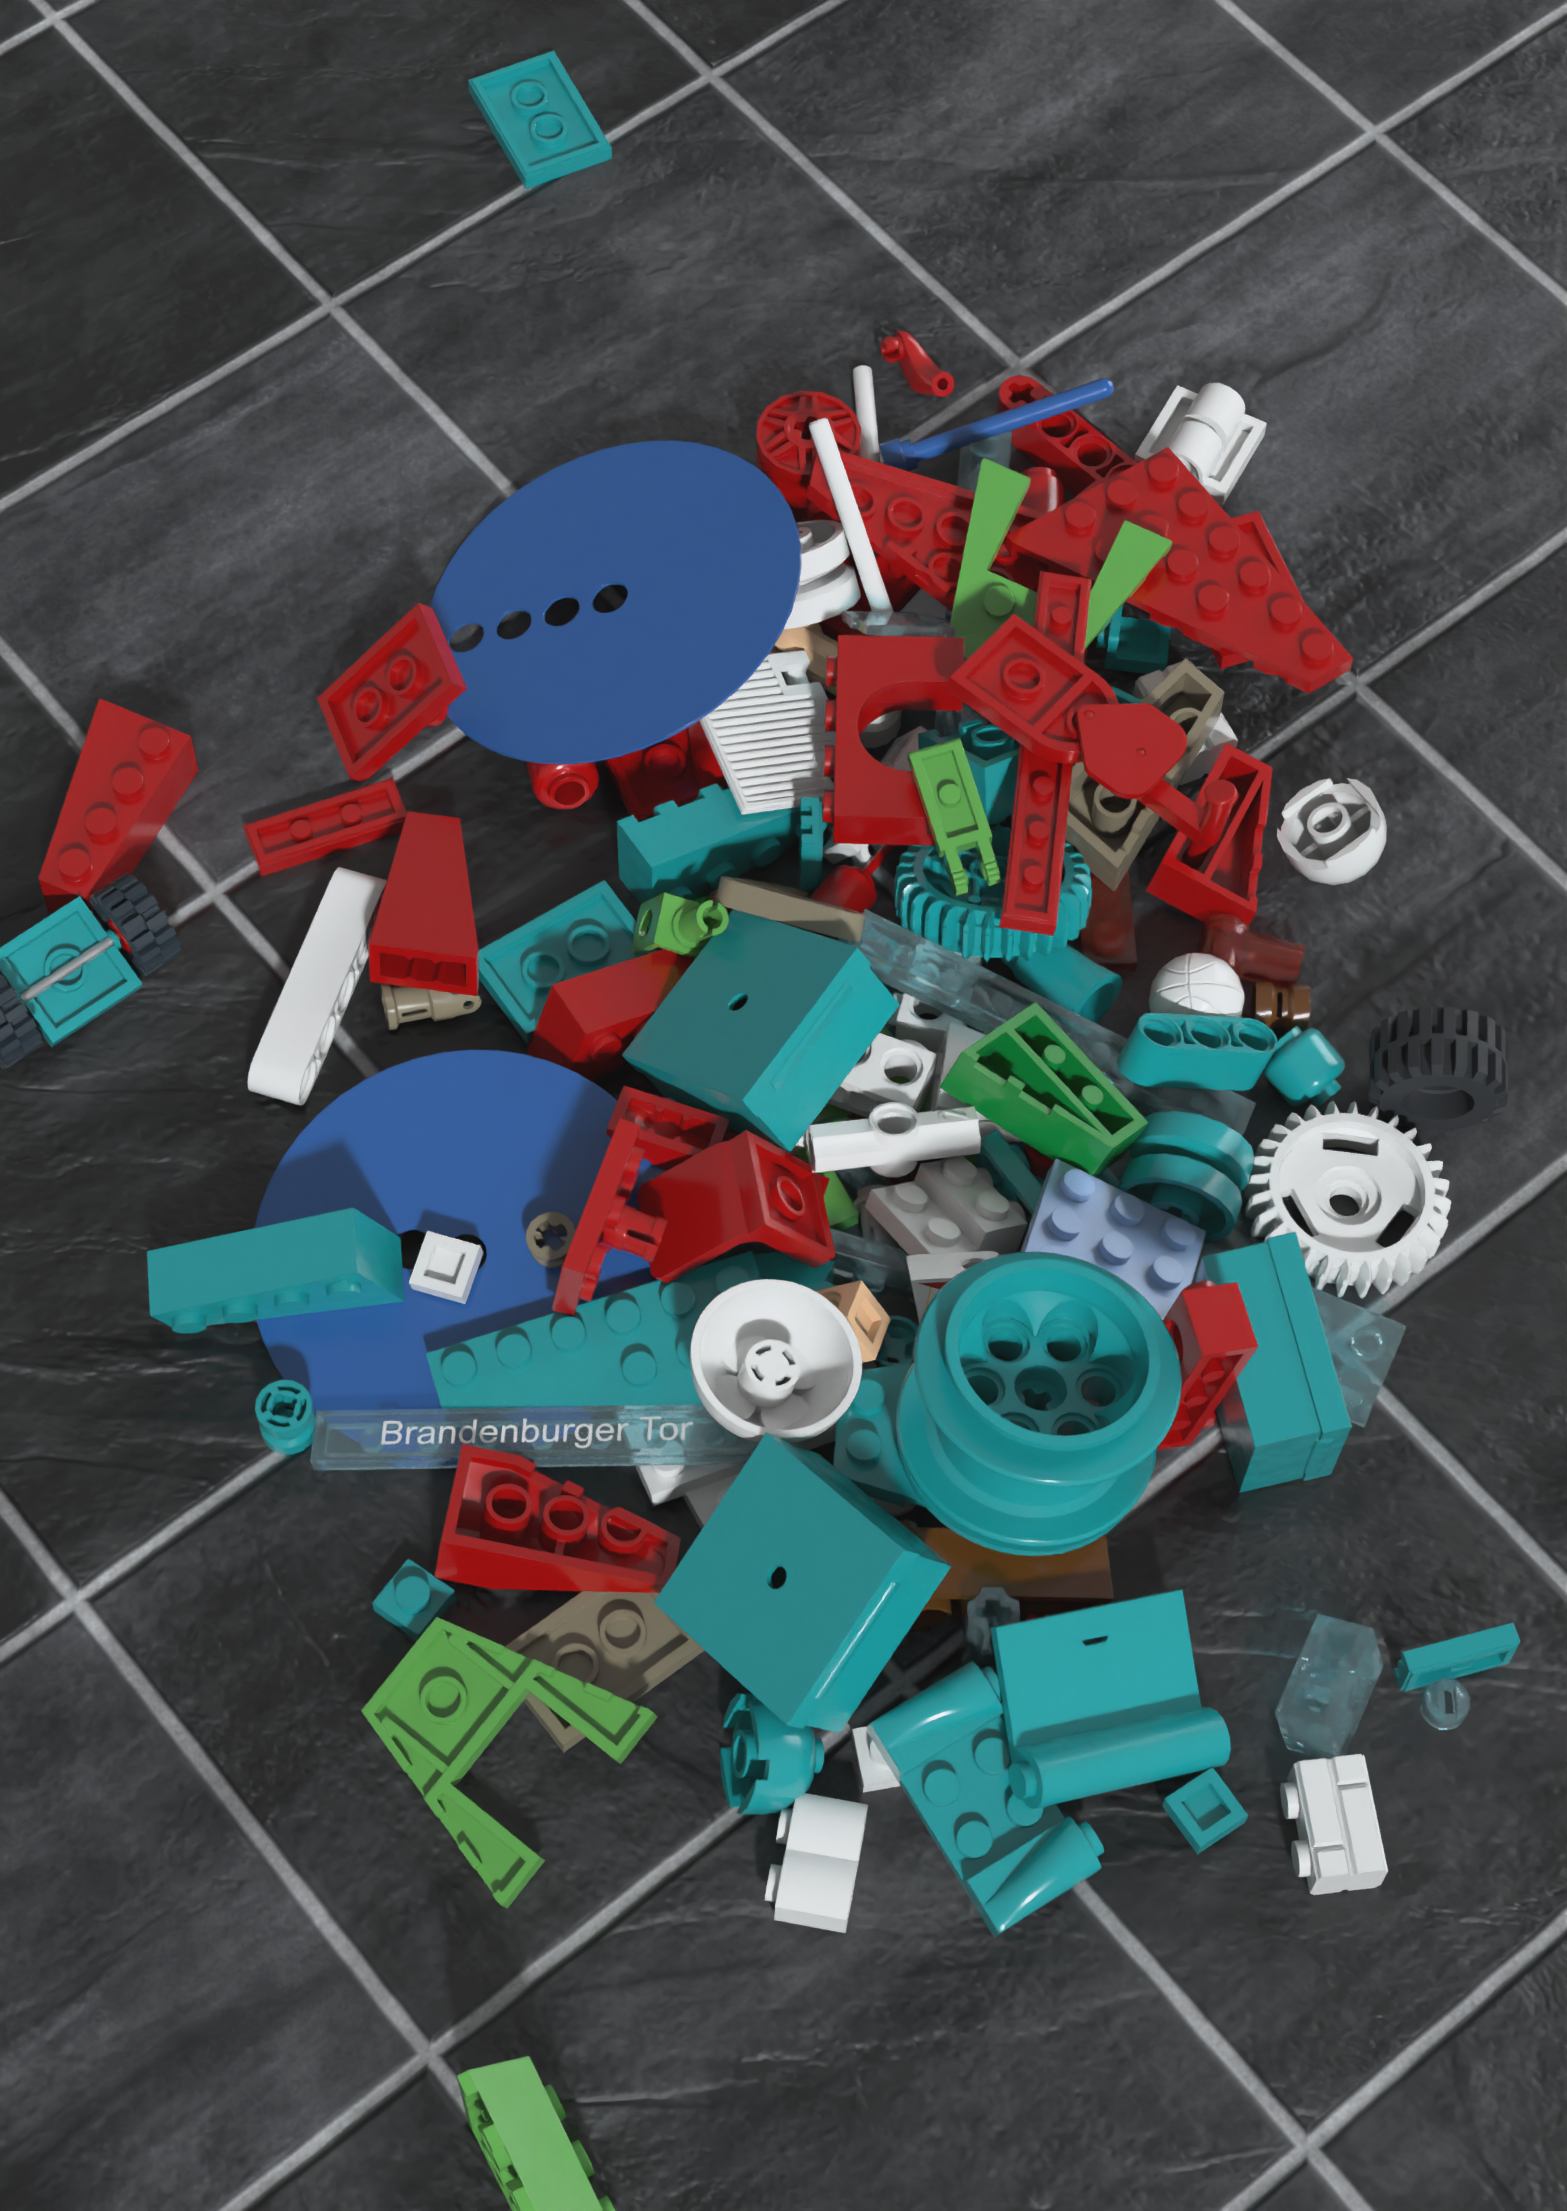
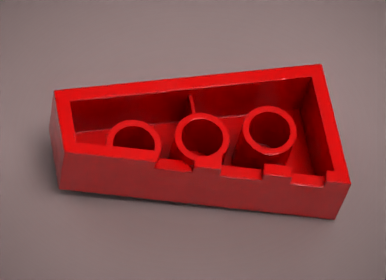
M99 698L38 878L49 913L53 914L79 896L92 912L93 908L89 903L91 895L125 873H129L131 876L199 771L190 735Z

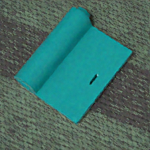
M1176 1589L990 1627L1012 1762L1008 1773L1009 1783L1013 1794L1018 1799H1022L1026 1806L1031 1809L1203 1771L1211 1767L1216 1768L1225 1765L1229 1760L1231 1751L1230 1736L1222 1716L1212 1708L1201 1707L1183 1590ZM1098 1637H1102V1639L1099 1642L1086 1644L1096 1641Z

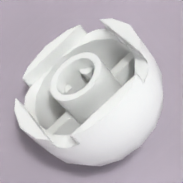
M1347 778L1349 784H1333L1331 779L1319 780L1300 790L1285 805L1281 813L1285 820L1281 826V831L1277 828V838L1293 867L1312 881L1329 885L1352 882L1365 875L1378 862L1384 850L1387 832L1385 816L1372 790L1356 779Z

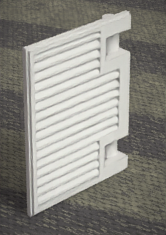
M805 650L768 654L753 675L732 696L714 711L699 720L741 815L800 807V799L802 797H819V801H822L823 804L824 790H834L835 777H824L825 745H835L836 732H825L826 700L828 698L820 682L810 683L807 678L806 671L810 660ZM784 671H785L784 677H785V679H786V681H787V683H788V686H787V684H786V682H785V680H784V678H783L781 672H784Z

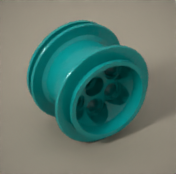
M1016 1252L989 1258L968 1267L949 1280L935 1294L927 1306L915 1337L914 1363L908 1370L899 1393L896 1409L897 1445L900 1461L910 1486L924 1506L941 1523L965 1539L992 1550L1014 1555L1043 1556L1068 1552L1096 1541L1114 1528L1142 1496L1153 1473L1157 1447L1165 1438L1177 1414L1181 1398L1182 1376L1179 1356L1173 1338L1160 1315L1144 1296L1117 1275L1088 1261L1057 1253ZM993 1355L1003 1356L1010 1361H1002ZM1086 1400L1096 1401L1102 1406H1094L1088 1403Z

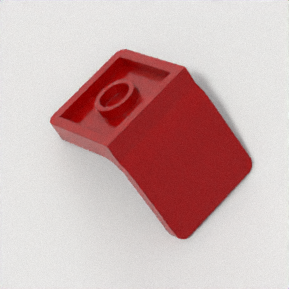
M747 1130L729 1141L720 1142L706 1148L644 1183L638 1190L637 1198L641 1212L669 1219L654 1262H649L652 1276L664 1283H669L729 1249L746 1242L765 1243L787 1254L790 1258L796 1259L812 1268H818L835 1257V1249L818 1173H812L810 1164Z

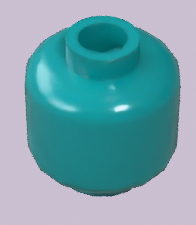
M1296 1026L1278 1041L1275 1052L1264 1068V1075L1289 1105L1300 1107L1311 1100L1318 1108L1342 1088L1336 1078L1343 1072L1345 1062L1319 1030L1310 1028L1302 1032Z

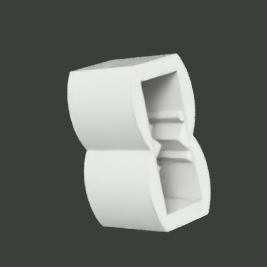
M804 1793L795 1799L793 1809H781L776 1843L787 1846L783 1865L771 1864L765 1894L766 1901L776 1902L774 1920L846 1933L867 1818V1804Z

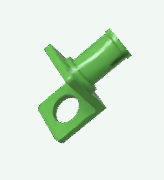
M664 892L641 904L631 954L640 956L659 947L696 959L712 936L721 934L727 928L729 923L727 910L719 902L712 906V900L700 904ZM652 917L651 926L646 935L648 923L650 921V918Z

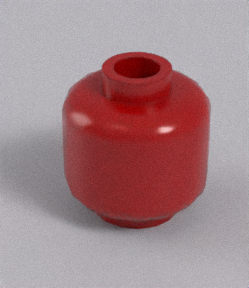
M526 761L527 773L535 796L546 807L557 810L579 807L591 798L598 788L599 773L595 762L541 764Z

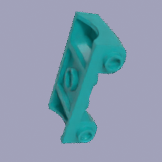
M970 1661L872 1721L866 1730L993 1937H996L1042 1906L1097 1873L1101 1869L1098 1856L1104 1853V1848L1095 1831L1086 1821L1077 1825L1071 1817L1064 1818L1056 1804L1031 1809L1026 1806L1022 1799H1018L1013 1794L1008 1776L1009 1767L1012 1762L1006 1723L1001 1717L1003 1707L1000 1703L1002 1698L999 1679L991 1667L986 1666L980 1670L973 1661Z

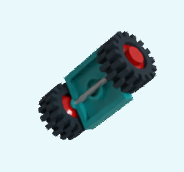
M125 873L91 895L89 903L93 908L92 912L79 896L0 947V1067L2 1069H7L43 1045L40 1032L48 1044L53 1047L139 990L143 984L135 974V971L139 976L146 977L181 953L180 941L174 936L176 932L173 926L168 924V917L164 911L158 908L156 899L153 895L149 896L147 888L142 883H139L135 876Z

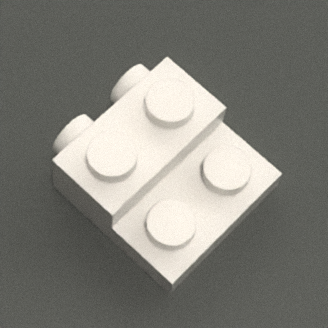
M964 1156L922 1163L914 1181L872 1189L865 1208L909 1255L994 1251L1000 1256L1016 1253L1028 1225L1022 1206L1015 1201L1008 1202L993 1187L990 1173L985 1168H976Z

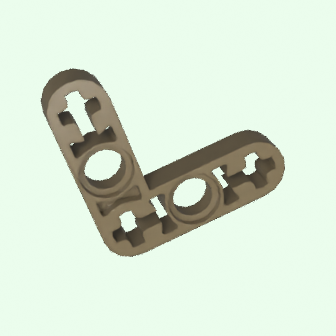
M724 876L720 877L714 901L715 904L719 902L727 908L855 942H860L867 916L857 911L809 899L808 892L766 881Z

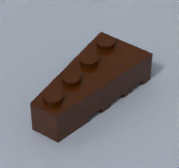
M899 1521L951 1565V1568L908 1632L930 1631V1624L943 1622L950 1618H961V1621L965 1623V1628L988 1627V1625L1005 1620L1008 1614H1016V1620L1019 1622L1026 1620L1030 1613L1044 1617L1046 1613L1054 1615L1110 1603L1114 1599L1106 1534L1092 1543L1064 1552V1554L1025 1556L1003 1553L983 1547L958 1535L947 1526L942 1528H919L916 1522Z

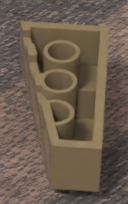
M1186 658L1140 702L1156 707L1178 723L1186 733L1187 748L1183 757L1162 778L1175 789L1178 788L1219 720L1225 693ZM1083 762L1076 763L1072 768L1065 843L1073 846L1074 853L1079 852L1083 855L1084 863L1090 867V871L1115 892L1160 816L1137 799L1121 798L1111 793L1088 776L1084 770Z

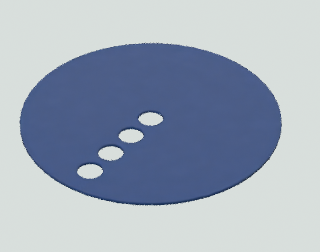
M646 441L602 449L578 457L532 480L496 507L472 531L446 567L432 598L430 607L435 612L449 647L452 635L465 625L477 624L484 630L481 642L472 650L455 652L450 648L467 689L449 705V710L446 714L448 718L466 736L485 748L507 757L541 764H579L620 757L666 740L698 722L732 696L753 675L772 650L792 612L802 569L801 542L792 510L781 491L758 468L737 455L716 447L683 441ZM610 585H622L627 589V599L617 610L609 613H600L593 608V600L603 588ZM573 598L579 602L578 614L569 623L562 626H551L546 623V611L557 600ZM515 611H525L531 615V625L523 635L514 639H503L498 636V625L508 614Z
M499 1050L442 1052L395 1065L363 1080L328 1105L299 1134L283 1156L268 1184L259 1208L255 1228L353 1207L397 1236L410 1230L420 1231L425 1235L427 1231L455 1239L470 1235L479 1238L485 1244L487 1250L486 1260L482 1267L477 1270L466 1304L413 1290L409 1284L413 1269L403 1268L404 1302L257 1320L263 1342L284 1380H293L302 1384L308 1390L313 1402L314 1413L321 1421L350 1441L377 1454L407 1463L431 1467L457 1468L462 1444L526 1457L562 1442L564 1425L567 1424L568 1427L570 1424H575V1427H569L567 1431V1438L575 1435V1430L579 1425H590L605 1413L602 1409H572V1412H550L549 1409H514L513 1412H444L439 1402L426 1353L556 1312L552 1310L562 1267L547 1268L540 1265L533 1258L528 1248L526 1231L532 1220L546 1212H558L567 1216L573 1222L575 1229H577L612 1139L606 1135V1131L617 1104L615 1098L580 1074L553 1062L529 1055ZM643 1158L638 1170L639 1174L636 1184L626 1205L640 1211L637 1198L639 1188L644 1183L666 1171ZM550 1229L542 1234L545 1243L538 1244V1247L542 1248L549 1245L553 1251L559 1250L564 1246L561 1237H567V1233L564 1232L563 1234L556 1235ZM611 1248L610 1252L606 1253L601 1267L602 1272L591 1301L657 1281L658 1279L652 1276L649 1262L642 1260V1257ZM580 1299L578 1305L587 1303L588 1301ZM477 1419L475 1443H472V1441L470 1443L461 1442L459 1439L461 1428L464 1426H471L473 1428V1422ZM523 1419H527L526 1427L528 1425H535L539 1429V1436L534 1442H522ZM384 1421H399L402 1423L403 1427L398 1431L402 1435L399 1443L381 1444ZM387 1424L386 1431L397 1430L399 1425ZM488 1425L494 1426L497 1429V1435H483V1438L487 1441L497 1437L492 1443H484L480 1439L481 1429ZM503 1425L505 1427L509 1425L517 1427V1442H513L514 1429L507 1428L505 1430L504 1442L501 1443ZM544 1425H547L546 1438L549 1440L555 1437L556 1425H559L558 1442H555V1440L545 1442L543 1440ZM430 1426L435 1429L434 1444H431V1442L427 1444L418 1443L417 1439L420 1435L431 1433V1429H424L422 1432H419L421 1428ZM440 1426H443V1428L453 1426L455 1428L454 1443H451L452 1430L449 1428L443 1431L442 1443H439ZM407 1427H410V1429L418 1427V1429L411 1431L409 1444H406ZM529 1427L526 1430L525 1437L527 1440H532L535 1437V1429ZM470 1428L464 1429L462 1434L463 1440H471L472 1430ZM486 1428L483 1433H493L494 1430ZM386 1433L385 1442L398 1439L397 1434ZM431 1435L422 1437L421 1441L426 1442L430 1440Z

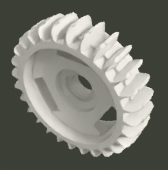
M1331 1101L1327 1106L1325 1114L1321 1115L1316 1107L1311 1104L1306 1110L1303 1119L1292 1112L1287 1118L1285 1126L1275 1124L1268 1139H1263L1259 1144L1255 1154L1256 1157H1254L1255 1160L1249 1181L1244 1188V1197L1248 1199L1245 1217L1255 1219L1251 1228V1236H1267L1264 1241L1266 1242L1267 1238L1296 1231L1308 1276L1316 1279V1293L1321 1292L1326 1283L1336 1284L1337 1296L1340 1298L1344 1295L1347 1285L1355 1286L1362 1299L1366 1296L1371 1283L1381 1294L1387 1292L1392 1280L1398 1285L1403 1286L1408 1281L1411 1272L1419 1274L1424 1269L1427 1260L1435 1255L1440 1244V1238L1443 1237L1448 1226L1446 1217L1450 1210L1451 1201L1445 1196L1449 1189V1181L1438 1178L1443 1162L1427 1161L1432 1146L1431 1143L1416 1146L1413 1143L1417 1133L1416 1128L1404 1134L1396 1129L1399 1120L1398 1115L1394 1116L1388 1123L1378 1120L1377 1106L1372 1108L1368 1116L1358 1114L1355 1101L1350 1104L1347 1113H1340L1335 1102ZM1328 1147L1348 1148V1149H1354V1150H1357V1151L1366 1153V1154H1368V1155H1365V1154H1357V1153H1349V1152H1341V1151H1333V1150H1325V1149H1323V1148H1328ZM1339 1194L1348 1195L1357 1202L1359 1212L1352 1216L1340 1215L1332 1209L1329 1199ZM1292 1196L1314 1237L1308 1235L1296 1224L1288 1213L1282 1197ZM1405 1210L1414 1216V1222L1400 1241L1386 1248L1376 1243L1399 1211Z

